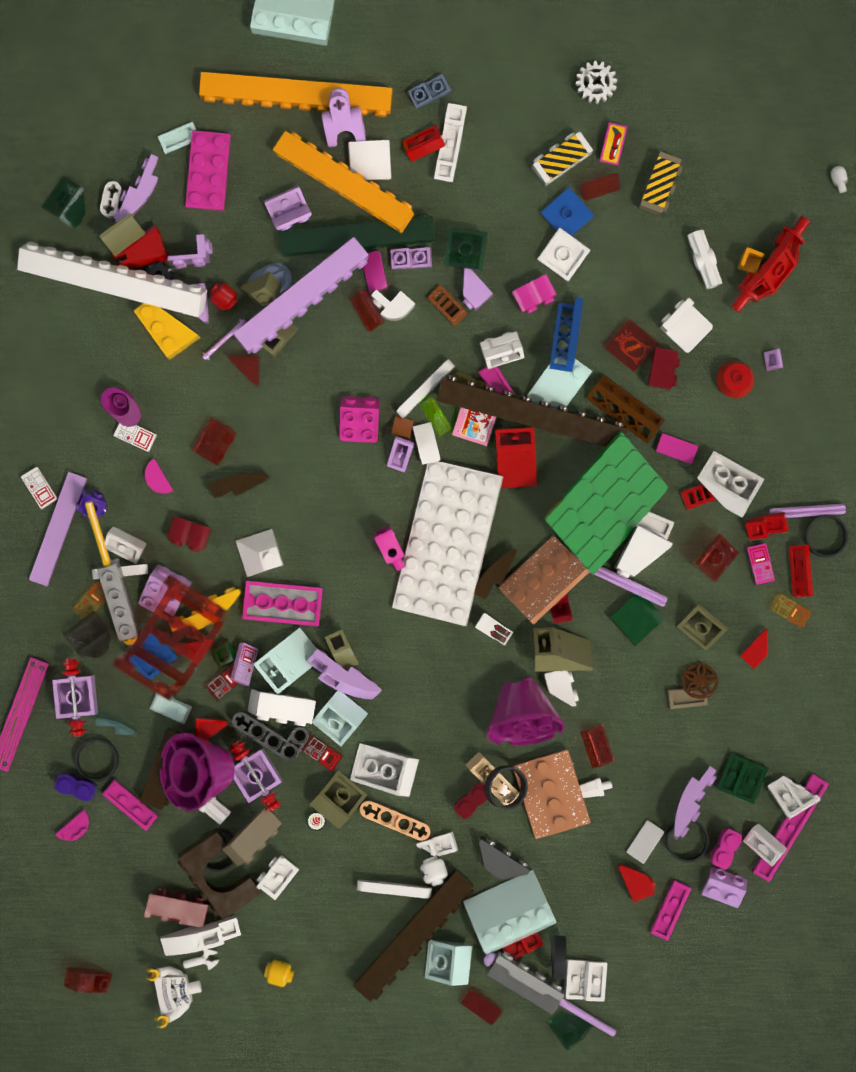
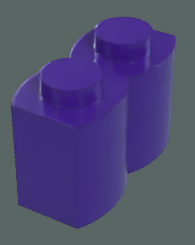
M72 773L59 774L54 789L66 795L72 794L82 801L94 799L98 784L94 781L80 779Z

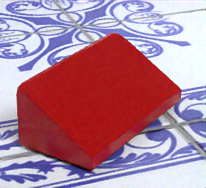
M437 124L402 141L406 154L412 162L445 146Z

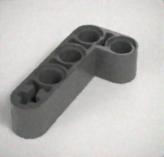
M245 711L236 713L232 718L233 726L288 761L294 760L309 739V731L304 726L296 727L290 736L286 738ZM244 716L245 722L249 724L252 720L254 723L249 727L248 730H246L245 728L248 727V725H246L245 723L239 725V720L237 719V717ZM256 725L263 729V733L260 736H256L253 733V727ZM296 731H304L306 734L305 739L298 740L295 736ZM271 736H276L279 739L277 746L270 745L269 738ZM288 746L293 747L295 755L287 756L285 748Z

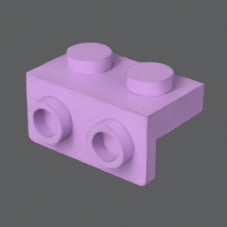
M711 867L709 878L702 890V895L738 908L747 890V880L739 875H733L722 869Z

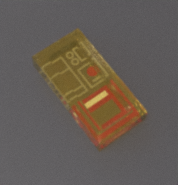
M96 580L72 608L86 622L106 600L102 584Z
M778 593L769 608L801 629L804 628L813 613L781 593Z

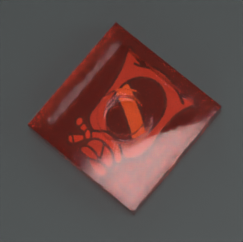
M628 319L604 349L634 373L657 346L658 342L631 319Z

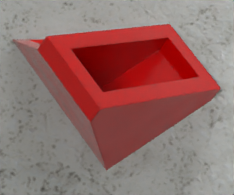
M200 716L196 719L195 736L208 740L227 726L229 722L227 720Z

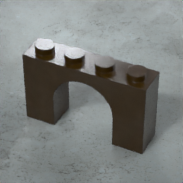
M216 827L178 853L179 861L177 862L183 871H188L191 883L194 886H199L202 898L205 901L209 900L212 904L211 910L213 913L225 919L261 894V890L257 888L258 884L250 873L228 887H216L206 880L204 876L205 866L212 858L220 854L227 844V841Z

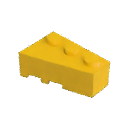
M143 303L134 310L169 360L201 338L158 306Z

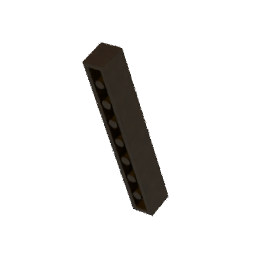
M455 869L354 982L353 987L369 1002L373 999L377 1000L384 991L382 989L386 984L390 986L397 978L395 974L399 970L403 971L408 966L409 958L412 955L416 957L422 950L421 945L425 941L428 943L434 937V930L438 926L442 928L448 921L446 917L451 912L454 914L460 908L459 902L463 898H469L474 892L472 889L474 887L473 883Z

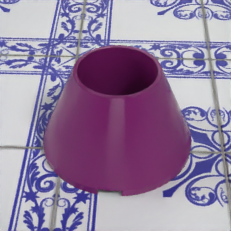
M189 733L173 736L164 746L161 754L163 766L162 769H159L160 780L166 797L177 809L181 808L185 812L199 810L232 783L235 767L232 756L225 748Z

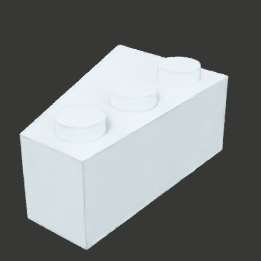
M251 689L247 712L256 715L259 720L269 721L270 717L276 718V722L287 724V721L290 720L294 721V725L305 726L306 723L312 724L316 701Z

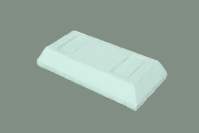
M193 122L157 136L165 154L191 144L192 131H196Z
M157 691L149 709L185 724L192 706Z

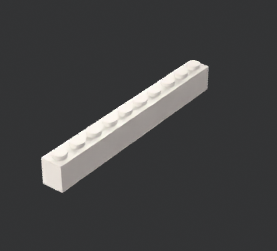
M28 242L19 248L17 270L196 317L204 312L207 289H203L199 285H187L181 280H168L161 275L153 276L142 270L134 271L126 266L110 265V262L95 261L91 257L76 256L68 251L60 252L54 247H41L34 242Z

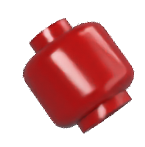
M226 282L220 285L216 283L209 290L211 293L209 297L210 302L221 311L225 309L229 311L238 301L236 298L237 292Z

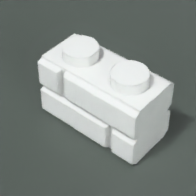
M517 331L513 333L506 332L497 338H487L484 342L480 343L488 369L524 358L523 348Z

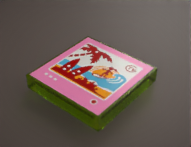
M460 407L451 436L487 448L497 417Z

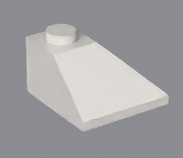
M272 529L236 540L247 577L284 565Z

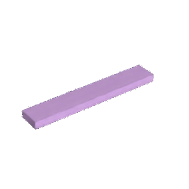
M68 472L29 580L44 586L49 585L76 511V503L85 487L87 478Z

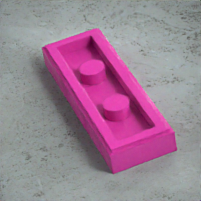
M116 779L112 781L102 794L145 831L159 817L157 813L146 804L141 803L139 798Z
M673 879L650 930L651 934L667 941L669 940L691 891V887Z

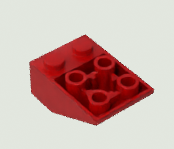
M534 427L495 430L497 472L499 476H503L501 488L537 486Z

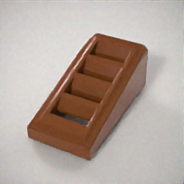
M441 284L427 296V299L454 327L468 315L466 310ZM443 292L444 295L436 302L435 299ZM448 298L449 301L441 307L440 305ZM454 304L455 306L447 313L446 310Z

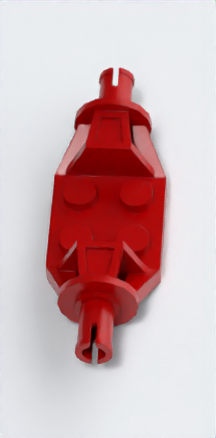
M801 216L792 229L784 226L782 232L773 241L777 248L772 252L771 257L760 267L757 274L749 272L742 283L736 286L740 291V295L730 305L733 310L740 313L749 300L757 303L760 298L775 294L798 265L800 245L805 243L801 234L811 224L806 217ZM758 286L761 287V289H759V290H757V291H755V292H752V291H753L754 289H756Z

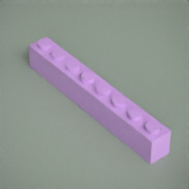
M353 237L234 332V337L248 354L258 352L263 347L262 343L266 340H273L278 335L277 331L281 328H288L293 323L292 319L296 316H303L308 311L307 307L312 303L313 305L318 304L323 299L322 295L327 291L328 293L333 292L338 287L337 283L342 279L343 281L348 280L353 275L352 271L356 268H363L368 263V253Z

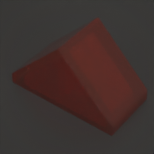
M231 356L229 358L257 388L260 386L259 356Z

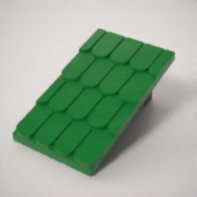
M620 431L547 513L544 519L594 575L628 537L635 526L648 514L653 505L666 493L669 487L629 439Z

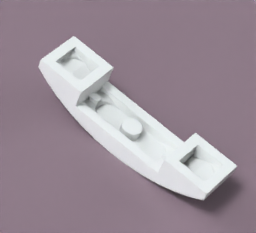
M448 103L442 134L445 146L439 150L434 175L436 180L453 183L467 106Z

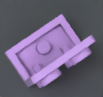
M299 185L264 200L277 230H287L292 224L305 222L312 215Z
M204 234L196 235L198 254L168 256V262L177 269L187 268V265L194 264V267L206 266L205 263H210V254H213L212 242Z
M157 565L149 576L140 597L139 605L167 620H172L192 582L166 567Z

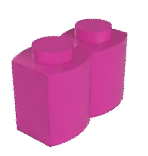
M547 274L512 291L521 312H527V314L538 310L536 306L542 303L546 306L554 302V297L557 296Z
M725 827L719 834L718 844L711 851L710 862L726 870L733 861V852L741 844L742 835L735 830Z

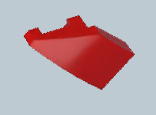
M767 628L740 655L753 669L768 655Z

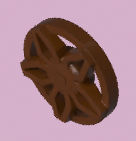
M700 663L694 664L684 671L682 687L689 696L696 699H705L710 697L717 689L718 677L711 667ZM697 668L696 674L691 671V670ZM700 668L703 669V673H699ZM685 678L691 682L688 687H686ZM715 682L713 689L710 691L709 685ZM700 690L703 695L694 694V692Z

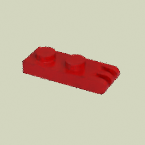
M809 545L789 546L793 596L795 598L813 596Z

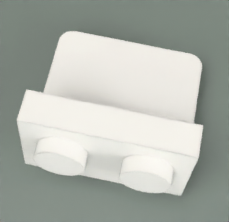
M690 298L686 301L682 299L675 306L677 310L674 314L668 313L661 320L664 324L660 327L686 353H689L713 328L712 324L692 306L694 302Z

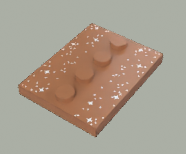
M553 535L507 578L498 589L534 625L590 571Z
M568 749L513 765L527 779L528 791L524 804L535 839L591 823ZM515 772L519 788L521 789L520 778L518 774Z

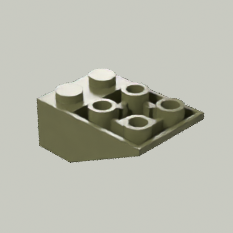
M553 627L533 628L535 672L593 670L590 640Z

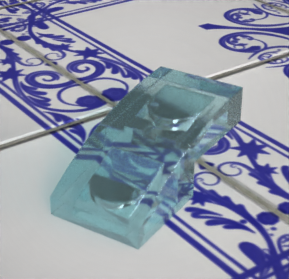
M96 718V726L115 727L116 735L137 734L136 729L124 722L110 718Z

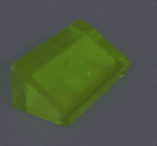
M433 397L428 398L420 405L439 437L451 431L450 424Z

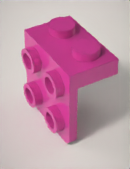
M353 395L341 398V441L370 443L378 441L380 398L372 396L361 398Z

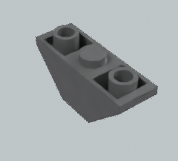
M488 837L485 840L483 838L479 839L485 870L503 880L526 875L530 872V869L527 867L528 863L520 858L515 860L511 857L512 853L505 848L498 849L495 847L496 843Z

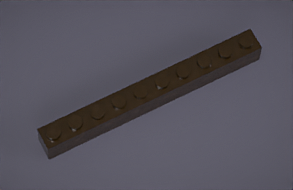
M452 375L442 376L436 401L604 447L620 431L625 436H627L628 428L624 426L625 423L614 420L613 423L608 422L605 417L595 415V418L587 416L588 413L577 410L576 413L571 412L566 406L558 405V408L550 406V402L540 400L538 403L532 401V397L521 395V398L513 396L514 393L511 391L503 390L498 392L495 391V387L484 385L483 388L476 386L477 382L471 380L461 382L458 381V377Z

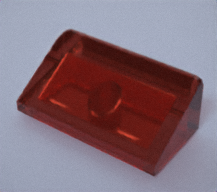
M618 173L582 183L580 189L584 200L587 201L620 190Z
M603 725L581 732L592 768L614 762Z
M472 987L460 1003L490 1025H493L503 1013L502 1008Z

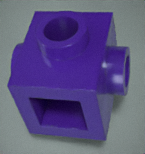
M84 488L76 503L77 511L89 519L85 503L92 501L97 519H99L100 515H104L107 509L104 495L99 491L93 490L92 492Z

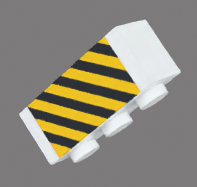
M581 132L577 134L571 133L565 138L566 141L563 144H555L549 149L550 153L545 156L541 154L534 159L532 169L544 186H547L592 154L593 149Z

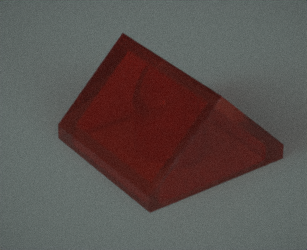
M716 534L692 565L713 582H716L739 552L721 534Z

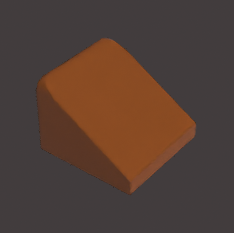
M395 416L391 435L410 439L414 420Z

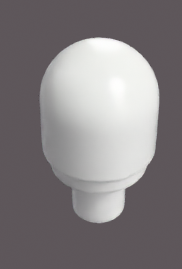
M836 166L831 171L832 182L834 186H838L839 193L847 191L845 186L848 180L847 173L842 166Z

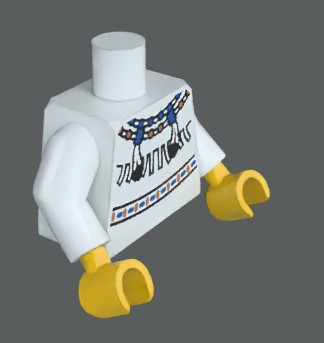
M171 966L157 968L156 970L152 968L146 969V972H152V976L146 979L155 981L161 1015L164 1014V1016L155 1017L154 1021L161 1019L162 1024L157 1026V1028H164L169 1022L179 1018L189 1009V1004L193 1001L192 994L202 992L200 981L189 983L187 974H183L181 970Z

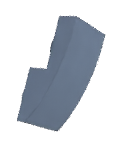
M444 74L437 76L427 83L423 82L408 91L416 109L452 92Z

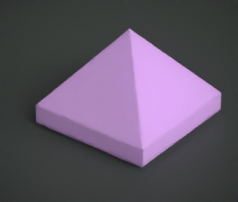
M780 349L764 352L767 371L783 368Z

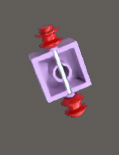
M76 658L64 659V663L61 664L65 666L62 674L68 676V678L52 680L56 719L68 717L74 719L67 723V725L71 726V730L68 733H72V737L83 736V732L87 731L83 729V724L86 721L78 719L80 716L98 714L95 676H74L81 672V670L77 669V664L80 662H76Z
M239 740L230 746L232 750L229 751L235 754L233 760L241 759V762L234 766L235 773L233 779L248 803L262 795L264 797L261 799L260 804L265 803L267 806L265 811L269 809L272 812L280 807L279 802L282 800H276L277 792L269 793V790L280 784L283 780L263 748L248 757L246 755H248L250 749H245L243 747L245 742L241 743Z

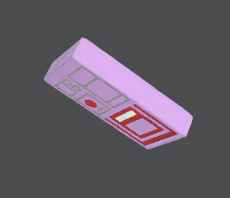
M246 643L239 644L230 680L244 686H249L254 668L253 664L258 652L257 648Z

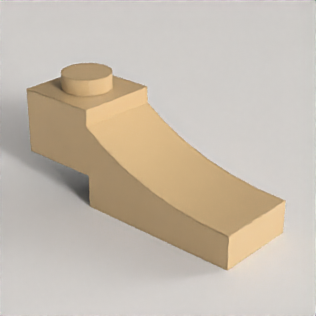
M480 752L466 764L467 768L484 785L490 772L495 769ZM501 773L495 777L491 792L504 805L512 803L518 797L519 792Z

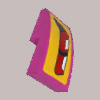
M613 122L608 123L600 162L618 166L628 126Z

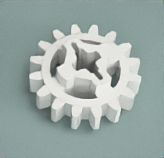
M594 61L593 66L587 63V69L581 67L580 72L582 74H577L576 78L580 80L575 83L576 86H580L577 92H583L582 99L588 97L589 103L593 99H595L596 104L599 103L600 99L606 102V96L612 97L613 93L611 91L616 90V86L613 84L617 83V79L612 78L615 76V71H609L610 65L605 68L604 62L597 65V61ZM606 77H608L609 87L605 83ZM584 78L588 82L587 88L584 86ZM600 80L599 84L593 85V81Z

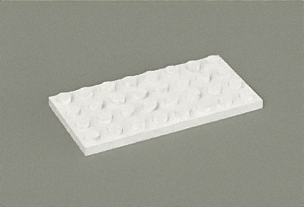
M439 461L427 464L403 561L405 567L401 569L392 608L467 626L503 476Z

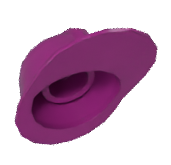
M111 387L103 391L101 395L103 408L120 424L132 427L139 423L141 419L140 408L127 389Z

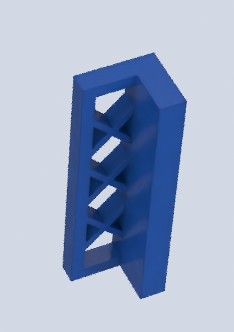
M576 297L574 305L560 302L558 304L549 369L566 372L573 371L583 298ZM562 309L573 311L572 315L568 318L561 312ZM564 324L570 329L565 334L559 329ZM562 340L568 345L563 350L557 345ZM562 356L566 364L554 363L557 357Z

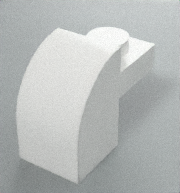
M377 290L371 295L372 299H374L372 303L379 309L384 308L380 315L386 320L397 321L403 319L415 307V303L402 291L391 302Z

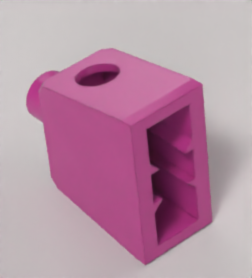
M388 525L374 532L373 536L386 563H391L395 571L403 569L405 567L402 560L404 554L391 526ZM394 548L395 552L389 554L388 550Z

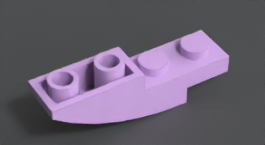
M151 154L149 159H145L142 166L144 173L142 176H138L135 183L137 189L129 186L128 191L124 190L120 201H123L121 208L117 207L113 216L116 219L115 224L129 213L134 216L154 191L158 177L152 174L158 162L157 156Z
M316 649L307 659L309 664L321 672L318 677L319 680L342 693L363 699H374L382 690L375 682L363 676L359 670L351 666L346 671L340 664L334 662L326 653L319 649Z
M711 766L700 781L692 777L682 794L674 823V838L676 840L680 836L683 838L690 829L687 827L690 821L695 822L701 814L698 811L700 805L695 803V801L700 802L705 795L703 791L707 785L711 786L717 778L714 776L716 770Z

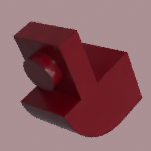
M568 593L550 609L554 624L573 621Z

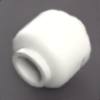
M437 856L424 860L420 867L424 882L427 884L432 883L433 887L443 884V879L448 876L444 861L438 859Z

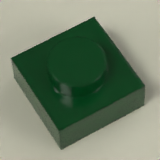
M231 642L212 650L219 668L235 662L236 655Z

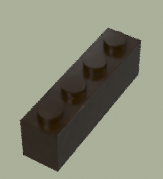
M170 728L165 730L140 799L141 803L160 810L164 806L168 807L170 802L164 793L160 780L159 769H162L163 766L161 754L169 739L177 734H182Z

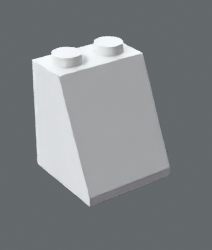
M637 526L633 529L614 568L618 570L617 574L625 578L633 577L671 548L672 543Z

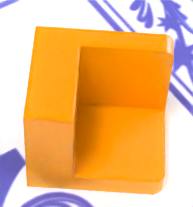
M747 247L742 254L738 269L756 274L765 254Z

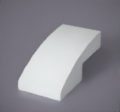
M432 423L413 426L422 465L441 460Z

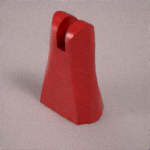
M155 225L146 230L145 235L118 255L114 256L111 252L114 260L127 256L126 260L118 262L116 266H126L131 270L151 265L154 262H167L169 253L166 246L162 244L164 240L158 227Z

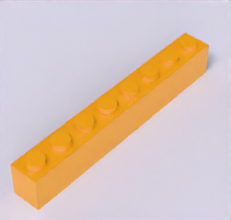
M287 131L283 133L273 148L274 153L278 157L402 234L414 216L410 204L403 200L400 203L395 199L396 196L389 191L384 193L379 189L380 186L373 181L368 183L364 180L362 174L357 171L352 173L348 170L349 167L341 161L336 163L332 160L333 157L325 151L320 153L316 150L317 147L310 142L304 143L301 141L302 138L296 133L292 132L290 134Z

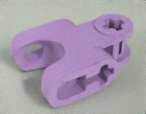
M333 89L330 93V111L322 113L328 147L337 146V136L342 131L352 132L356 142L366 141L361 107L351 108L349 95L345 89Z

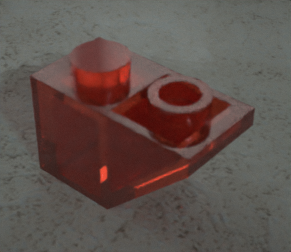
M68 967L64 986L79 993H108L112 974L81 967Z

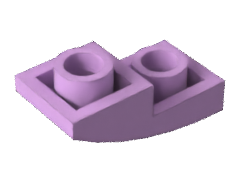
M430 247L390 250L392 269L432 267Z

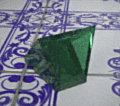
M563 1011L548 1022L566 1051H569L583 1040L593 1027L592 1024L584 1019L564 1013Z

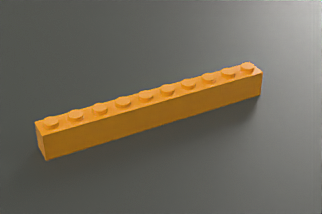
M201 72L199 95L201 99H204V102L215 103V100L223 101L224 104L242 102V105L253 106V103L267 108L272 107V105H279L282 109L299 107V110L309 111L310 108L318 109L319 112H329L331 91L335 88H343L349 95L351 108L361 107L363 116L367 115V113H374L377 117H386V115L391 114L392 88Z

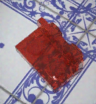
M211 418L192 451L218 465L223 460L227 449L233 443L237 433Z

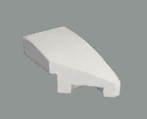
M453 831L416 844L417 847L423 848L433 856H442L458 851Z

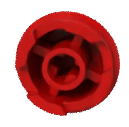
M732 360L723 364L716 378L720 391L730 398L746 396L752 390L755 382L754 372L751 367L739 360Z

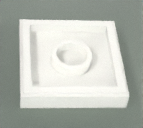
M559 228L538 257V260L569 281L591 249L562 228Z

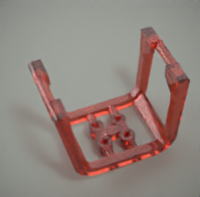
M169 574L163 582L167 587V591L131 648L117 656L112 664L115 668L168 701L172 700L188 683L227 619L226 609ZM172 598L214 623L207 637L199 633L195 626H189L184 623L179 616H172L165 611ZM160 617L169 622L170 627L178 628L173 632L172 636L168 632H161L155 628ZM184 633L188 638H194L202 643L197 653L188 649L186 643L179 642L184 638ZM150 634L158 638L161 644H167L175 649L177 654L185 655L192 660L184 673L142 648ZM137 656L177 682L172 686L162 681H158L156 684L135 671L136 665L130 660Z

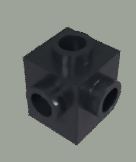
M161 261L159 263L154 262L147 268L148 272L146 273L154 276L162 272V276L165 279L175 280L171 275L174 271L167 263L163 265Z

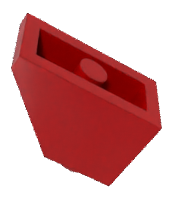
M620 863L617 865L634 903L655 894L654 888H656L652 877L648 878L646 873Z

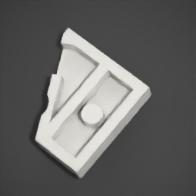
M785 776L767 787L788 819L820 801L819 796L806 791L804 787L793 783L792 780Z

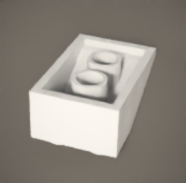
M713 451L697 478L726 509L740 517L744 516L764 481V478Z
M360 743L350 780L394 795L409 797L419 759Z

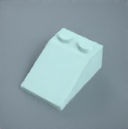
M559 356L555 359L554 363L565 365L566 361L562 356ZM576 359L572 372L549 369V364L527 396L532 397V401L538 403L540 400L550 402V406L558 408V405L567 406L592 371Z

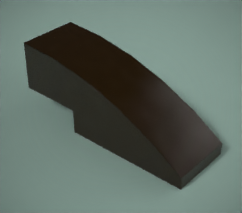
M258 473L239 474L208 484V487L215 499L231 491L237 497L269 480L270 477L267 474Z
M513 549L503 555L484 573L476 585L474 595L486 600L493 583L502 584L517 550Z

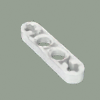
M448 359L396 412L402 418L407 416L441 382L442 376L446 377L455 365Z
M357 880L356 890L431 898L432 888L427 886Z

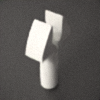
M214 949L203 950V956L183 961V967L186 969L205 964L208 966V970H210L220 959L211 961L207 958L209 955L217 954L218 951Z

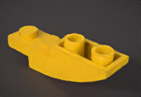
M235 587L224 591L225 595L218 597L215 594L207 597V602L203 603L205 611H202L201 608L191 612L192 616L185 618L183 615L173 619L174 623L170 624L172 632L190 625L193 632L213 623L231 608L242 593L241 590H235Z

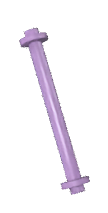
M239 319L240 322L208 352H203L202 357L205 360H209V356L225 343L234 332L247 323L245 319Z

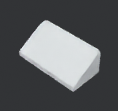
M116 527L110 529L104 541L107 550L134 564H137L146 547L145 542Z
M647 820L626 852L644 864L664 834V831Z
M760 824L755 825L743 840L771 867L787 850L783 844Z

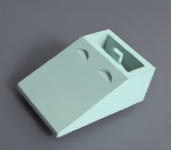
M299 628L253 665L278 695L313 667L307 662V659L317 648Z

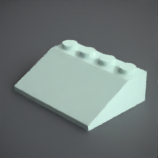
M255 0L250 26L251 32L253 34L327 46L335 0Z
M533 870L526 875L515 877L463 901L486 955L557 923Z

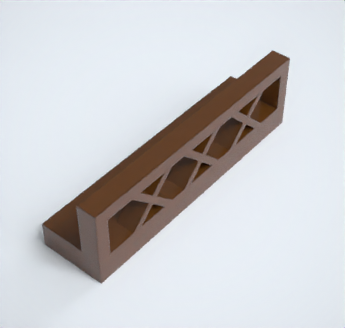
M604 374L586 397V399L613 419L624 422V426L646 443L651 440L665 421V419ZM596 390L603 395L604 400H598L593 396ZM610 404L619 406V411H613L610 408ZM625 415H631L635 423H629ZM641 427H647L652 432L647 436L641 431Z

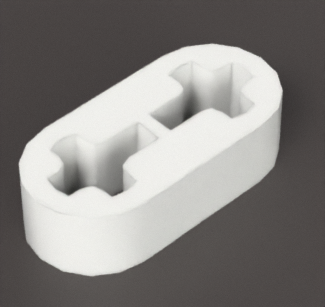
M115 181L108 182L103 191L100 211L106 218H113L121 202L123 190ZM115 186L118 193L114 192L113 198H111L109 188L112 189ZM111 201V207L114 209V211H110V213L107 214L105 207H109V203Z

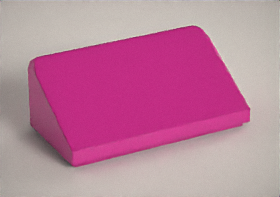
M380 251L368 253V263L363 268L369 293H373L375 290L382 291L388 289Z

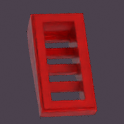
M703 484L680 492L687 510L716 500V498L706 488L709 498L706 499L702 489L705 487ZM696 490L699 491L702 501H698L695 493ZM688 493L692 494L694 504H691Z

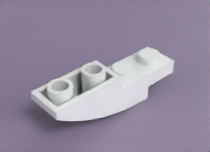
M233 915L204 925L203 928L191 926L161 936L160 940L165 956L180 955L223 945L225 940L240 936L241 932L237 918Z

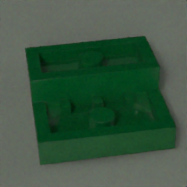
M636 594L609 617L634 646L640 643L665 619L649 600Z
M731 753L717 789L755 804L768 768Z

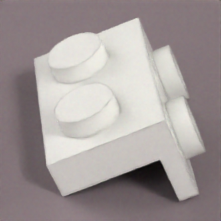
M283 855L279 858L275 856L268 865L271 868L267 874L263 872L256 880L259 883L257 888L262 889L274 900L277 899L299 871V868Z

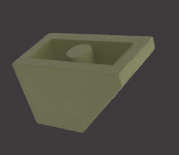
M268 272L242 285L240 289L253 302L263 307L278 298L282 284L271 272Z

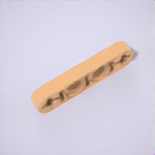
M364 801L360 806L361 815L369 820L417 840L423 841L430 836V827L424 822L374 801ZM371 804L372 809L377 811V807L381 808L378 818H374L375 813L373 812L366 814V810L363 807ZM385 811L390 812L392 815V819L389 822H384L381 819V814ZM401 819L409 821L410 825L407 829L399 827L398 823ZM413 822L417 823L415 827L421 829L422 826L425 827L427 834H423L420 837L418 836L419 832L413 830V834L409 833Z

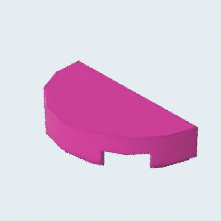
M153 458L145 469L147 485L158 493L168 494L173 492V488L157 461Z
M86 810L81 811L55 835L59 839L74 841L82 837L89 826V816Z

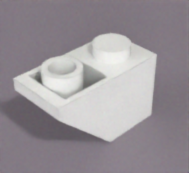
M550 671L544 673L548 692L572 707L576 706L575 701L579 700L576 689L572 690L571 683L574 682L572 672Z

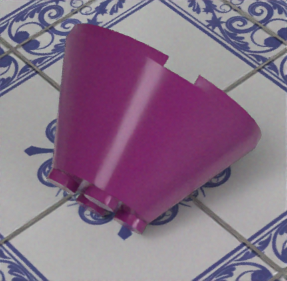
M524 678L521 682L503 683V688L501 689L487 730V737L491 742L499 745L502 742H510L511 746L531 745L555 738L554 734L558 731L562 733L565 726L562 718L541 687L533 682L532 678Z

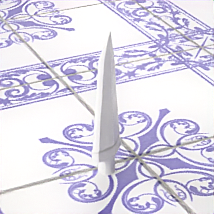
M600 777L580 785L583 798L604 796L603 790L612 788L611 780L601 783Z

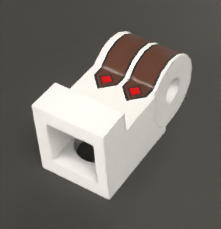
M483 613L475 628L503 645H506L513 634L512 631L486 613Z

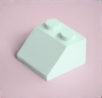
M337 690L312 723L339 746H342L368 713L344 693Z
M431 939L428 942L425 978L451 986L467 985L472 946L459 942Z

